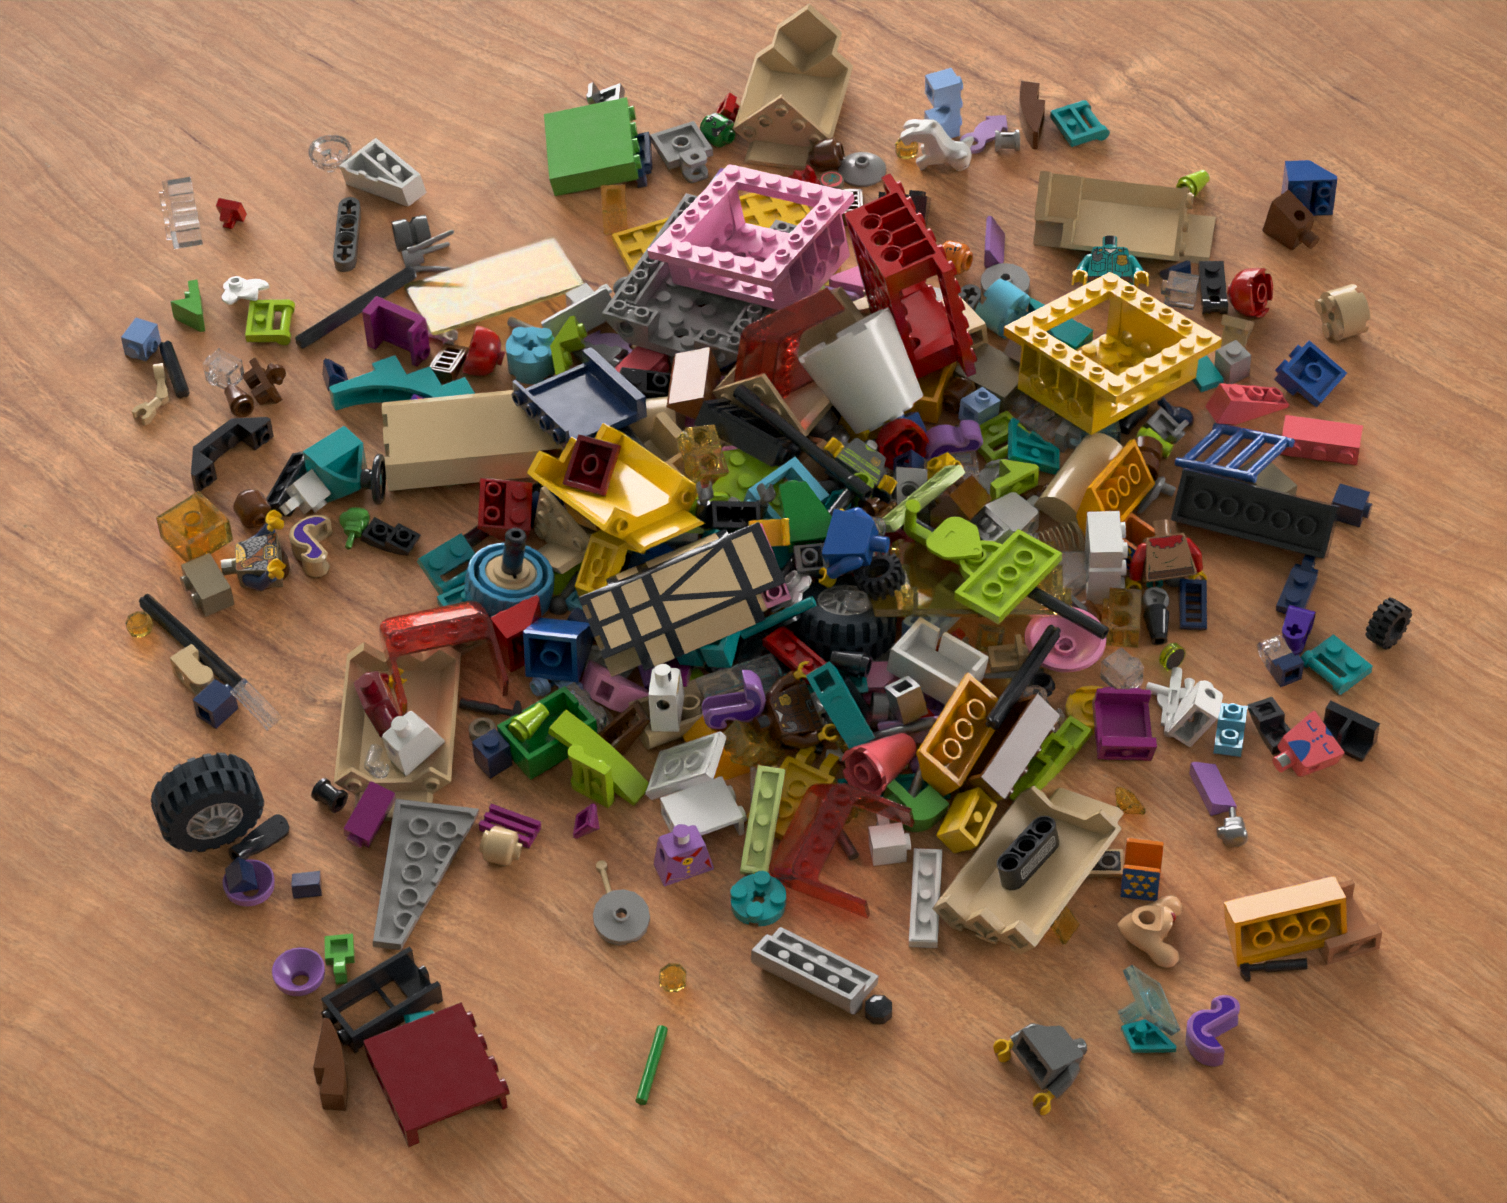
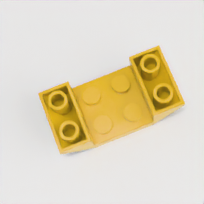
M602 529L591 535L575 583L579 597L607 586L606 579L620 573L621 567L625 563L627 549L635 552L639 551L624 540L606 533Z

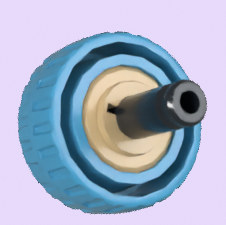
M519 528L509 529L505 534L504 543L486 546L471 558L465 577V599L477 616L481 617L486 614L491 618L500 611H505L519 604L522 600L529 599L535 595H538L540 599L541 617L548 611L554 590L553 568L547 558L540 552L526 546L527 536L523 530Z

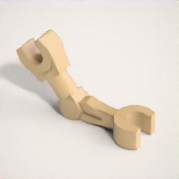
M163 363L153 365L157 384L155 398L149 403L144 402L137 405L132 410L134 419L144 415L141 419L142 424L145 426L152 422L157 414L156 409L169 402Z

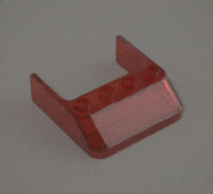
M825 288L749 324L740 335L734 383L765 373L784 399L790 393L815 382L798 360L801 335L807 329L845 311L843 305L828 288Z
M466 601L387 618L380 624L379 636L401 716L407 713V699L396 662L399 657L480 639H486L502 696H508L509 679L493 624L483 605L479 602Z
M845 783L813 784L807 789L770 862V874L785 887L868 919L870 911L867 900L821 883L819 875L854 805L897 822H902V824L913 827L915 823L912 808Z

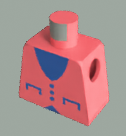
M1314 710L1282 737L1277 745L1281 754L1273 758V764L1279 772L1292 767L1297 776L1303 777L1337 764L1345 752Z

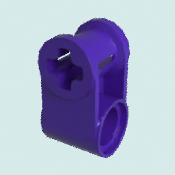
M1292 605L1288 606L1279 646L1280 651L1284 655L1293 653L1296 656L1303 652L1308 635L1312 631L1316 615L1315 611Z

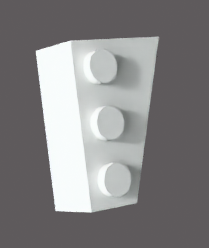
M377 138L339 166L347 185L408 207L427 193L421 175Z

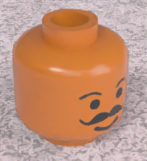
M953 240L945 241L942 246L947 256L946 260H951L954 263L957 275L968 271L973 261V253L970 252L969 246Z

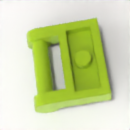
M288 299L250 300L245 333L246 342H277L280 345H288L291 342L289 330L291 315L295 311V303ZM275 312L282 313L280 330H273Z
M1008 411L979 425L983 445L977 451L984 457L986 463L1008 456V445L995 452L992 450V448L1008 440V423L1014 418ZM1018 423L1019 427L1028 432L1020 423Z
M572 745L568 749V758L572 762L573 771L571 778L572 789L609 808L615 801L612 767L603 760H597L585 754L584 748L581 745Z

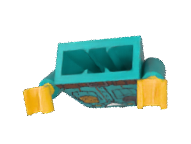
M1107 235L1102 238V246L1093 247L1092 254L1085 255L1073 272L1071 285L1080 282L1084 286L1111 272L1138 288V284H1146V287H1148L1149 274L1143 270L1134 256L1129 255L1128 248L1117 247L1116 236Z

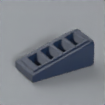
M1180 579L1178 585L1180 629L1207 630V580ZM1186 593L1199 594V596H1186ZM1186 602H1200V605L1186 604ZM1186 610H1200V613H1186ZM1186 618L1200 619L1201 622H1186Z

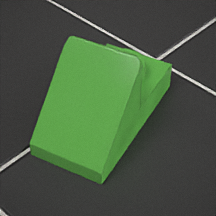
M198 280L188 281L189 291L184 292L185 299L170 302L173 317L199 332H204L205 324Z

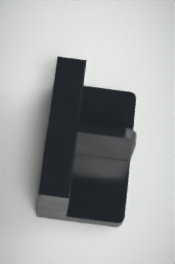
M1330 701L1325 708L1323 723L1343 749L1344 754L1362 762L1378 739L1380 723L1336 702Z

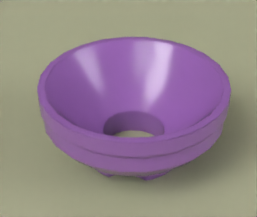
M248 859L246 861L253 864L259 889L256 895L245 896L243 892L229 894L226 874L223 877L225 894L231 902L240 906H255L264 902L272 894L275 886L272 869L262 861Z
M300 947L285 951L275 960L272 967V976L276 986L283 993L291 996H303L312 993L322 984L325 976V966L322 957L314 950ZM299 975H305L309 978L308 982L301 986L292 983L293 979Z

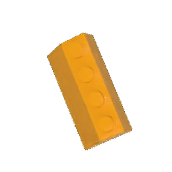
M1135 439L1130 440L1086 489L1076 514L1078 526L1083 531L1085 537L1087 512L1119 511L1120 522H1123L1155 485Z
M969 672L962 678L916 752L923 780L942 796L961 787L995 731L991 727L988 728L985 723L987 721L986 717L998 701V698Z
M1335 876L1224 902L1225 926L1237 967L1248 962L1253 964L1324 947L1326 939L1347 933L1346 896Z

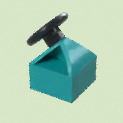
M347 427L339 428L303 451L306 472L312 469L331 493L324 499L327 503L360 489L372 491L374 504L381 505L383 503L386 491L385 458L382 454H377L374 458L372 469H367L363 442Z

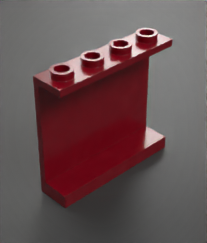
M462 1002L363 1040L366 1057L408 1147L420 1143L418 1130L494 1099L498 1100L502 1110L508 1108L506 1096L510 1095L508 1085L504 1078H498L497 1072H499L495 1058L493 1055L488 1057L485 1051L488 1049L482 1033H476L474 1029L477 1027L475 1018L471 1011H465Z

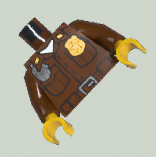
M801 662L798 666V671L792 670L779 678L768 690L765 696L766 701L762 715L753 717L752 720L753 727L757 733L769 730L773 741H782L785 745L798 749L821 744L825 739L829 742H836L839 739L838 735L827 736L828 731L835 729L836 726L834 724L822 726L805 680L800 682V678H807L803 674L802 668L810 662Z

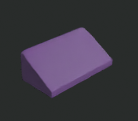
M988 216L986 220L985 268L1004 263L1005 233L992 216Z
M1192 762L1189 774L1210 816L1227 812L1230 807L1237 809L1216 764Z

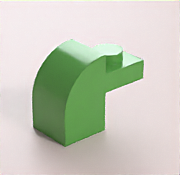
M894 779L887 785L883 795L886 805L892 811L898 812L895 823L902 822L903 829L910 832H922L930 829L946 815L949 803L931 785L913 798Z

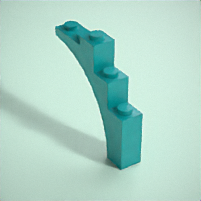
M395 355L372 363L373 371L329 387L331 403L335 411L354 405L411 400L413 394L423 398L475 394L465 377L441 385L430 366L406 374Z

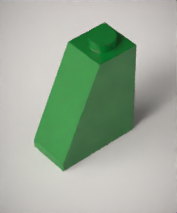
M790 480L784 484H779L778 497L782 519L789 518L790 545H787L788 553H794L793 547L797 545L825 543L832 516L806 481Z

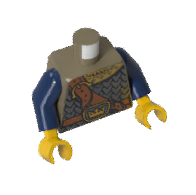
M271 510L265 519L267 524L257 534L235 545L236 558L221 560L223 575L237 574L241 587L251 588L260 592L266 588L283 587L284 572L282 570L286 565L282 562L281 545L277 532H275V529L281 530L284 527V521L281 520L282 514L276 510Z

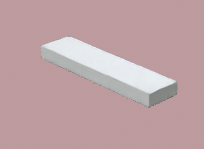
M914 848L909 947H938L939 915L932 908L940 898L942 849Z

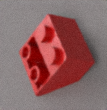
M480 478L477 528L500 541H505V534L509 529L519 528L526 533L528 539L531 527L532 483Z
M538 595L522 600L519 604L505 611H500L490 618L494 651L510 672L525 666L523 632L541 617Z

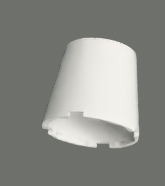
M888 307L836 334L838 339L826 345L825 342H821L798 358L801 365L856 434L867 429L871 432L882 426L883 422L897 419L905 411L913 407V403L923 396L892 313Z

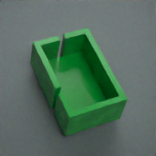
M566 686L522 710L523 713L534 707L537 703H541L549 712V716L545 718L530 740L526 739L524 742H521L509 730L508 726L512 723L511 719L518 716V714L497 725L498 733L510 744L512 760L530 780L568 758L569 748L548 734L549 727L565 710L569 711L597 733L596 719L583 705L579 706L578 699Z

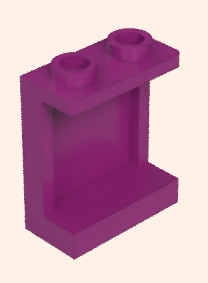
M378 296L365 307L362 315L368 347L376 350L383 341L409 351L412 365L416 367L428 358L431 348L426 317Z
M1104 687L1096 690L1092 706L1097 759L1152 761L1157 749L1156 737H1152L1149 712L1151 690H1142L1137 687L1130 689Z

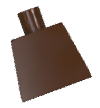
M1290 190L1285 191L1271 202L1262 229L1264 233L1290 250H1294L1302 243L1309 249H1312L1320 239L1311 231L1315 220L1314 215Z

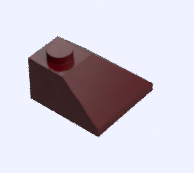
M578 434L562 484L606 496L621 446Z

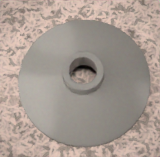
M857 152L845 157L842 165L838 168V172L842 174L844 182L856 187H868L882 180L881 177L886 174V165L875 154Z

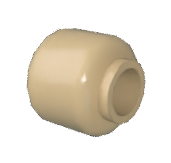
M494 826L490 831L485 830L479 852L483 853V858L488 862L509 866L513 859H519L523 844L518 843L519 837L517 832Z

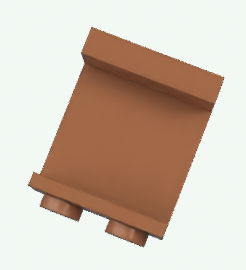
M1353 879L1338 882L1346 896L1347 933L1326 939L1324 947L1318 948L1326 965L1380 948L1382 931L1378 923L1371 926L1368 925L1353 898L1355 887Z

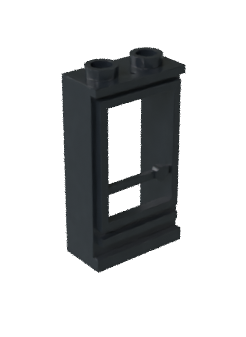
M727 398L703 401L694 423L699 428L771 467L784 465L792 458L796 457L798 459L800 456V448L756 414L743 407L738 408L739 405L730 404L731 400Z
M409 946L321 998L323 1005L321 1015L322 1018L330 1019L337 1030L336 1032L342 1045H349L356 1054L359 1052L358 1049L364 1046L363 1040L389 1031L405 1021L404 1015L421 1012L434 1003H441L443 1001L441 985L438 981L433 984L430 983L426 967L424 965L419 968L414 962L413 950ZM392 981L407 998L396 1006L381 989ZM377 991L390 1009L353 1031L340 1012Z

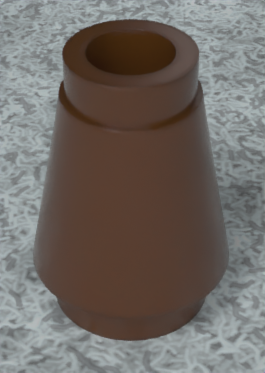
M230 384L225 388L224 394L232 414L239 417H247L253 412L254 400L250 395L235 384Z

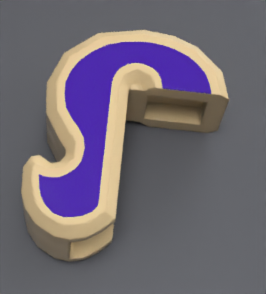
M312 515L301 519L292 526L289 533L293 556L302 561L303 571L311 577H321L330 568V564L326 561L328 552L319 544L320 541L328 538L333 533L331 521L324 515Z

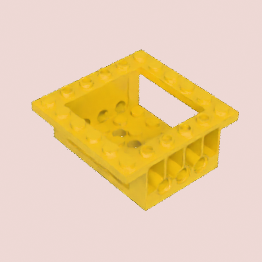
M1111 272L1004 326L1003 333L1004 336L1022 346L1018 389L1090 435L1196 378L1199 359L1221 348L1222 339L1211 331L1206 330L1191 319L1186 318ZM1108 299L1110 300L1106 334L1074 350L1046 332Z

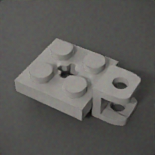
M694 121L650 135L651 143L669 170L680 167L682 175L690 183L708 178V169L705 164L707 163V157L713 156V149ZM699 172L700 174L693 175L692 173Z

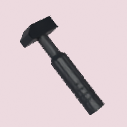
M461 698L459 702V708L491 715L501 714L511 718L516 714L520 715L522 713L521 703L518 700L515 701L513 710L501 708L496 704Z
M1307 958L1270 960L1259 964H1249L1248 962L1240 964L1239 968L1242 978L1246 982H1251L1250 971L1279 972L1307 970L1308 964Z

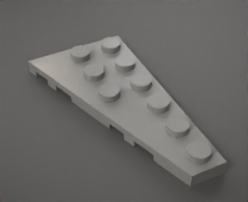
M402 799L395 800L373 947L402 950L478 817L479 809Z

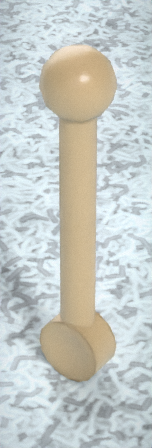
M603 860L596 863V870L601 873L606 893H609L612 890L606 873L607 863Z

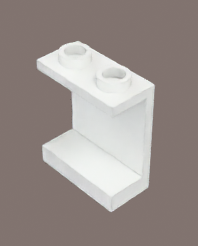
M722 776L660 798L661 815L670 833L673 832V828L678 824L695 825L700 835L733 824L738 834L742 835L744 834V822L747 821L744 808L737 806L735 802L736 795L732 786H727Z

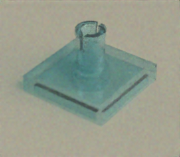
M1134 965L1124 969L1123 973L1135 1001L1118 1010V1015H1121V1021L1126 1025L1143 1017L1170 1036L1179 1032L1181 1029L1161 984Z

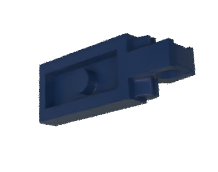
M644 132L634 137L639 142L640 152H637L636 155L639 154L642 168L638 169L639 179L636 180L638 188L647 187L646 174H651L653 170L651 137L649 132Z
M1305 554L1302 565L1295 563L1294 567H1292L1277 602V612L1286 614L1289 605L1306 609L1318 578L1319 570L1314 569L1316 564L1315 556Z

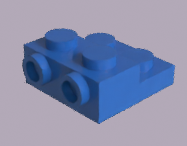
M1309 340L1303 347L1298 344L1289 354L1291 360L1288 362L1284 359L1275 371L1278 375L1274 380L1292 396L1299 392L1317 408L1346 376L1347 372Z

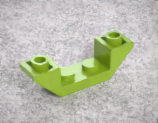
M570 316L550 345L556 375L570 370L569 366L573 365L570 352L586 348L584 338L587 337L585 326L583 323L579 324L575 316Z

